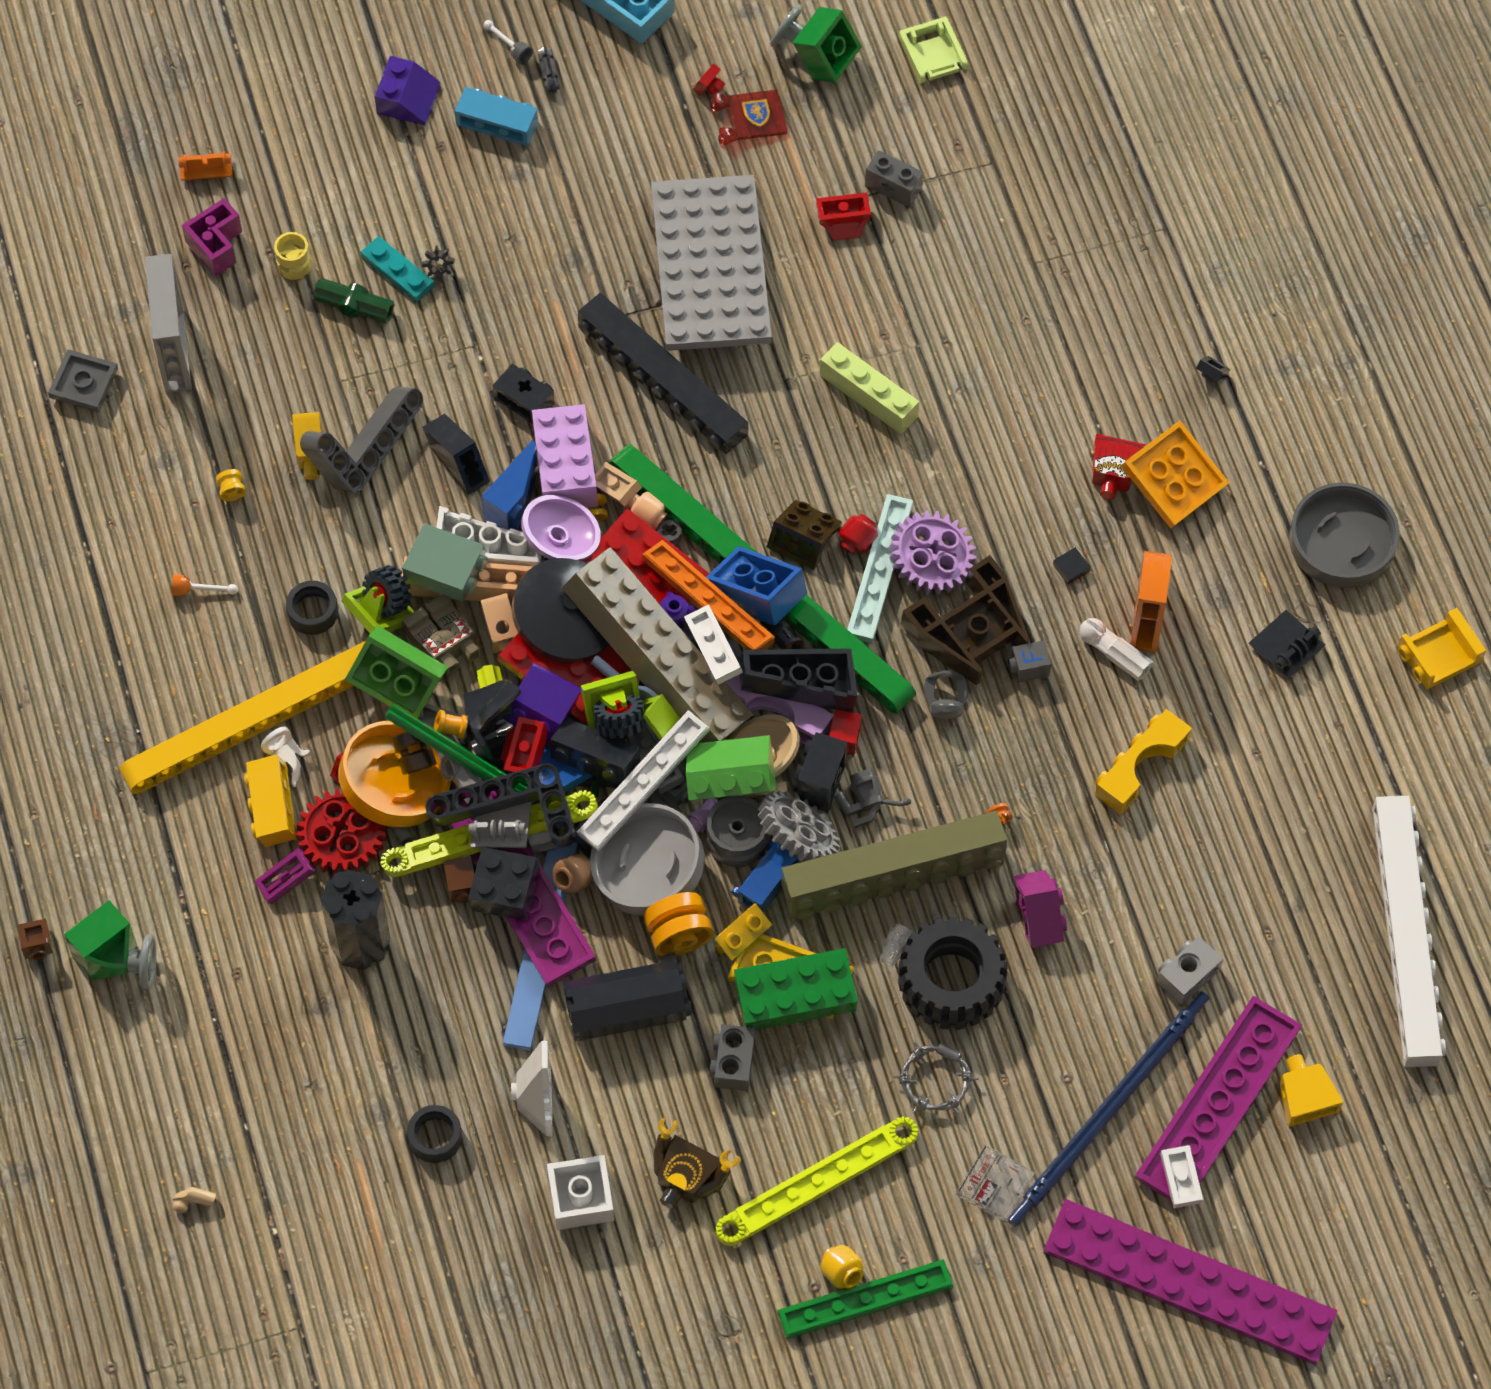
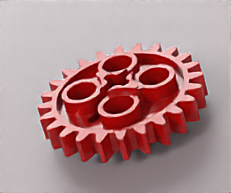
M339 788L335 789V795L333 796L326 790L325 799L323 800L318 796H314L316 804H306L309 813L300 812L302 821L297 822L299 832L296 833L297 840L301 841L298 843L299 848L305 851L304 856L306 858H312L313 867L322 863L321 867L324 873L329 867H332L334 875L338 873L339 868H343L345 872L349 870V867H353L356 872H359L358 864L362 863L369 867L368 858L377 860L378 856L375 850L383 851L384 849L381 841L387 840L386 832H384L387 830V826L375 823L357 812L347 801L344 794L340 793ZM350 811H353V812L350 814L349 818H347L348 813H349ZM332 812L341 813L338 817H329ZM357 822H366V825L363 827L354 826ZM322 835L329 836V839L326 841L317 840ZM335 844H337L335 851L331 852ZM346 845L355 846L351 851L343 850V847Z

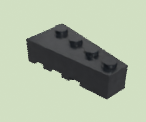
M852 649L743 650L739 662L743 673L739 674L742 691L853 712L858 696Z

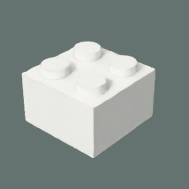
M605 1155L547 1164L557 1230L614 1221Z

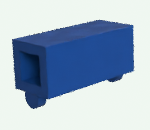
M769 841L766 845L769 849L742 886L732 889V895L738 898V902L747 908L756 903L764 913L781 891V868L799 863L798 856L794 854L791 857L789 850L780 849L781 844L779 842Z

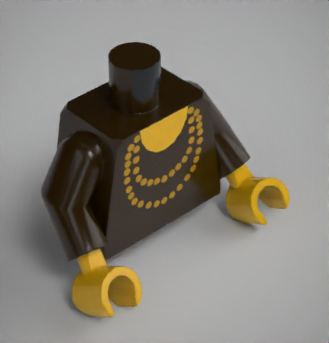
M666 1117L661 1119L658 1123V1129L662 1134L658 1135L653 1152L654 1173L658 1176V1185L666 1189L660 1202L670 1209H675L681 1198L690 1203H695L698 1198L705 1199L720 1191L731 1173L730 1168L740 1163V1156H736L733 1163H730L728 1155L731 1153V1150L724 1151L720 1158L675 1134L671 1138L670 1134L678 1127L677 1121H673L672 1129L668 1130L664 1127Z

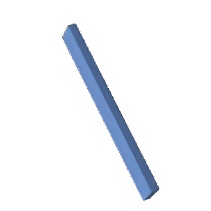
M573 842L568 847L548 850L543 867L564 905L567 893L561 891L554 883L553 868L559 860L577 853L578 846L576 842ZM525 949L503 1039V1046L531 1051L546 985Z

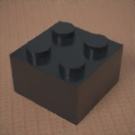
M815 732L813 740H808L805 745L803 765L799 764L796 769L794 792H797L801 801L807 799L809 806H817L818 810L829 813L846 767L847 741Z
M482 847L468 897L472 911L527 921L540 874L537 857Z

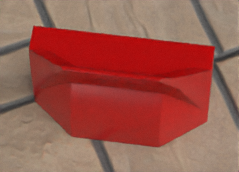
M867 192L816 198L819 224L826 228L834 241L861 237L865 224L871 219Z
M518 717L516 726L508 730L500 758L505 764L504 770L506 772L514 773L540 765L547 742V724L545 722Z

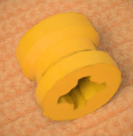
M229 469L216 476L217 485L221 487L219 491L220 498L223 501H236L245 496L246 489L245 485L241 483L243 480L241 471Z

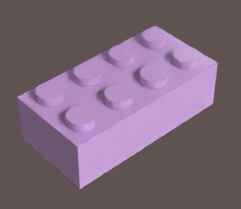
M585 404L532 410L542 496L560 495L571 498L586 508L598 507Z

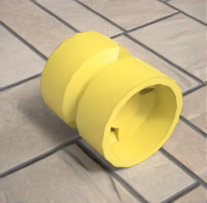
M288 232L278 237L274 244V251L279 273L289 280L304 278L311 269V259L306 238L296 232Z

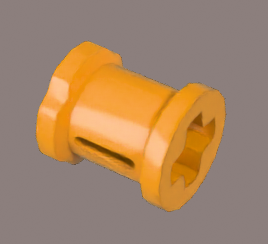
M439 710L435 718L434 729L439 733L455 735L457 739L462 740L467 728V716H453L445 714L444 710Z

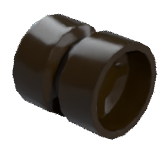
M405 732L391 738L395 753L401 755L398 762L403 775L437 764L433 750L428 749L426 743L410 733ZM417 744L419 750L409 753L408 747Z

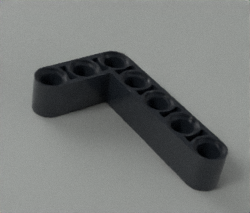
M551 764L538 765L435 794L427 800L425 805L426 812L431 821L437 826H446L540 800L547 830L553 843L561 848L568 847L576 838L561 777L557 768ZM547 775L555 777L554 781L550 784L545 785L541 783L542 779ZM519 783L528 784L523 792H516L514 789ZM497 790L501 792L500 796L495 800L487 798L491 791ZM464 799H474L471 806L465 808L460 806ZM560 801L562 804L559 809L553 811L548 809L551 802ZM446 806V811L443 814H433L436 807ZM567 827L569 830L566 835L560 837L555 835L558 828Z

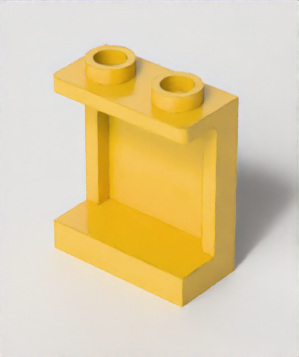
M1458 608L1449 611L1445 620L1411 637L1407 634L1402 635L1398 645V653L1401 659L1409 663L1414 678L1418 683H1422L1426 690L1482 663L1486 653V649Z

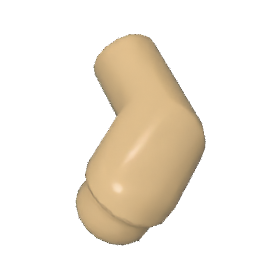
M195 1187L188 1188L175 1194L172 1208L175 1212L185 1213L188 1210V1205L193 1203L212 1207L216 1193Z

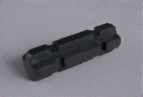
M544 46L541 47L537 54L543 81H545V90L556 93L560 89V83L553 59V52L550 47L546 48Z

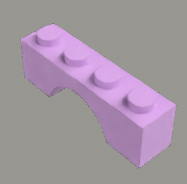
M739 675L726 681L750 711L769 710L788 718L798 730L800 746L805 748L807 741L813 740L815 732L824 735L829 734L834 715L826 709L816 705L742 691Z

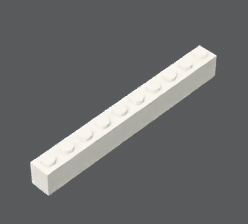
M1409 796L1376 797L1372 810L1404 1067L1438 1066L1442 1056L1446 1054V1044L1444 1039H1440L1439 1029H1442V1014L1436 1010V1003L1439 1002L1438 986H1433L1432 977H1435L1436 966L1435 961L1430 960L1429 950H1432V936L1427 934L1426 925L1429 924L1428 908L1423 907L1422 900L1425 899L1426 888L1425 883L1420 882L1419 873H1422V858L1417 856L1416 847H1419V833L1413 829V822L1416 821V809L1414 805H1410Z

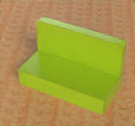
M663 694L643 701L645 711L643 718L659 740H661L680 718Z

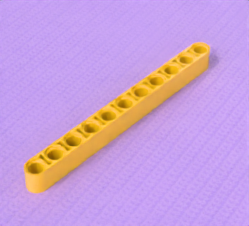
M366 641L128 759L121 764L119 771L133 794L142 793L353 687L354 685L345 681V678Z

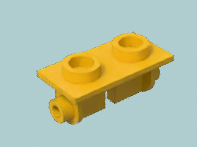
M754 903L714 939L717 943L715 948L720 954L725 953L732 961L772 924L757 904Z

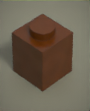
M471 856L443 861L450 902H469L468 897L474 879Z

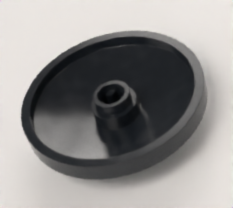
M555 558L535 565L522 577L512 599L513 621L524 642L541 656L562 663H577L590 660L601 654L610 645L562 589L577 571L587 565V563L576 559Z

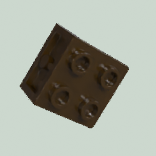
M794 500L774 521L766 548L814 570L818 566L825 543L841 527L842 522L829 513H823L812 508L806 502Z

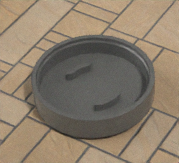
M1332 483L1311 491L1298 504L1290 526L1289 544L1298 565L1315 580L1334 587H1358L1376 580L1391 565L1399 542V524L1388 502L1373 490L1353 483Z

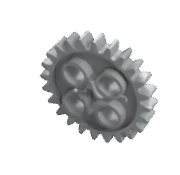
M778 790L776 793L772 791L760 803L758 817L763 819L760 824L768 828L765 833L773 835L772 841L779 842L781 850H789L791 857L795 854L798 856L799 861L802 862L804 859L808 861L838 852L837 850L840 848V845L837 843L840 839L835 836L837 831L830 828L832 822L825 821V814H819L817 806H809L807 799L801 801L798 794L792 797L789 791H786L784 794L781 790Z

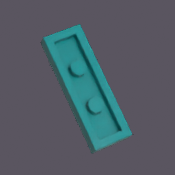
M380 236L375 238L360 252L361 258L416 303L435 287L434 280Z

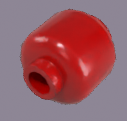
M861 513L859 516H850L839 531V538L843 541L840 546L852 555L855 552L866 553L872 546L873 541L878 537V531L876 530L878 525Z

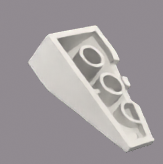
M541 1041L516 1073V1083H511V1100H517L518 1111L545 1136H552V1077L548 1041Z

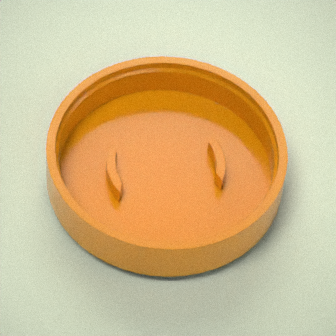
M381 721L360 729L348 742L338 770L341 790L347 801L357 812L375 823L389 827H411L421 824L430 819L425 809L427 800L435 794L449 791L451 781L444 778L440 768L441 760L434 748L427 745V748L433 750L437 764L403 775L398 762L401 755L395 753L391 738L406 731L390 721ZM417 744L408 747L409 753L419 750ZM441 806L436 807L433 814H436Z

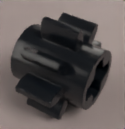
M436 245L432 253L427 250L425 251V257L429 260L423 261L422 267H428V277L434 274L438 275V279L441 280L442 274L445 272L447 274L452 273V269L448 265L454 264L455 258L448 257V248L443 251L439 250L438 245ZM434 260H443V264L434 265Z

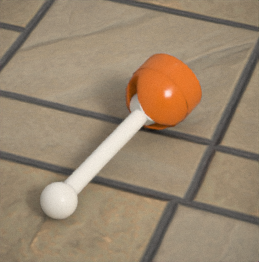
M173 574L172 596H184L191 589L224 591L231 595H235L238 592V587L235 584H230L229 586L192 584L187 576Z

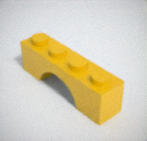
M1165 709L1160 716L1158 714L1154 715L1147 725L1148 729L1143 734L1138 733L1130 743L1131 748L1126 753L1121 752L1113 761L1114 766L1109 772L1103 771L1095 782L1097 785L1095 796L1119 815H1122L1139 795L1140 783L1135 775L1137 765L1146 758L1153 756H1164L1173 759L1190 740L1192 728L1168 709Z

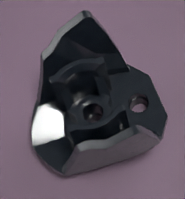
M503 680L463 695L465 715L468 720L466 733L476 756L483 760L486 759L494 767L504 764L500 758L508 730L515 727L513 724L505 721L504 718L514 714L510 704L521 694L519 687Z

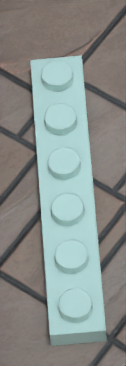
M890 494L886 496L877 527L878 537L873 541L847 629L860 641L873 644L894 572L892 566L897 561L889 559L893 551L889 549V545L893 541L891 537L894 531L897 532L896 528L899 523L903 524L907 516L910 517L913 500Z

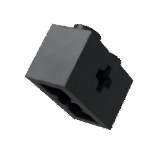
M513 363L492 385L495 400L532 424V410L552 408L555 404L554 390L548 383L538 381L532 377V374L527 369L519 368Z

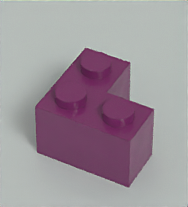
M223 198L182 225L185 242L215 277L236 264L234 248L229 240L243 232L239 214Z
M1046 870L1013 876L1016 902L1022 911L1025 937L1031 948L1064 942L1063 931H1067V922L1065 915L1061 914L1060 905H1064V898L1061 888L1057 889L1055 879H1051Z

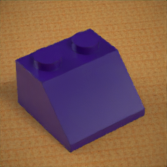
M390 56L374 97L376 112L378 115L426 126L441 83L415 61Z
M534 663L519 686L521 694L510 704L514 714L504 718V720L514 726L517 724L518 717L545 722L547 724L546 743L551 746L553 735L566 718L570 719L580 696L581 688Z

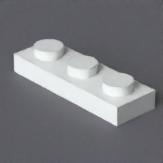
M709 605L684 617L718 685L743 673Z

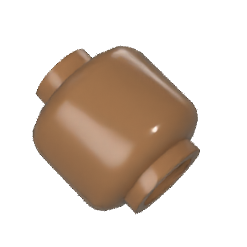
M577 853L559 860L553 868V880L556 886L568 894L576 893L588 887L593 881L589 859Z

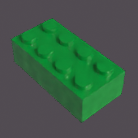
M846 948L734 969V982L744 1027L755 1028V1031L857 1010V997Z

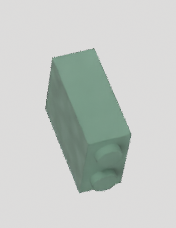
M424 523L402 567L403 576L407 577V582L464 602L467 595L473 593L477 583L475 578L479 571L482 572L485 569L488 557L485 556L483 544Z

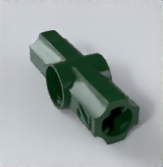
M324 278L318 279L313 294L315 301L336 307L348 317L358 318L361 315L383 323L390 321L395 306L394 301L371 294L362 285L350 283L346 286Z

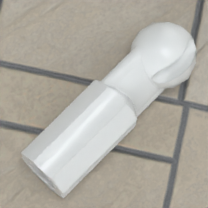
M1089 618L1081 624L1079 633L1085 643L1093 645L1105 654L1106 658L1137 681L1142 680L1153 666V661L1123 638H1119L1107 629L1101 620Z

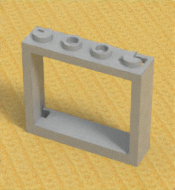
M172 254L145 257L152 339L165 393L192 390L184 308Z

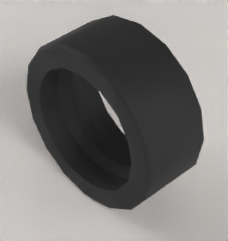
M305 581L297 584L290 590L286 598V612L290 624L297 631L306 635H317L326 632L334 625L338 618V603L334 591L327 584L320 581ZM319 596L327 601L328 610L319 618L304 619L298 616L296 606L303 598Z
M425 1106L415 1112L408 1122L407 1136L410 1149L416 1157L425 1162L439 1163L447 1161L461 1147L463 1135L460 1120L452 1110L445 1106ZM433 1119L444 1120L451 1127L452 1131L448 1144L436 1149L424 1147L418 1139L420 1126L426 1121Z

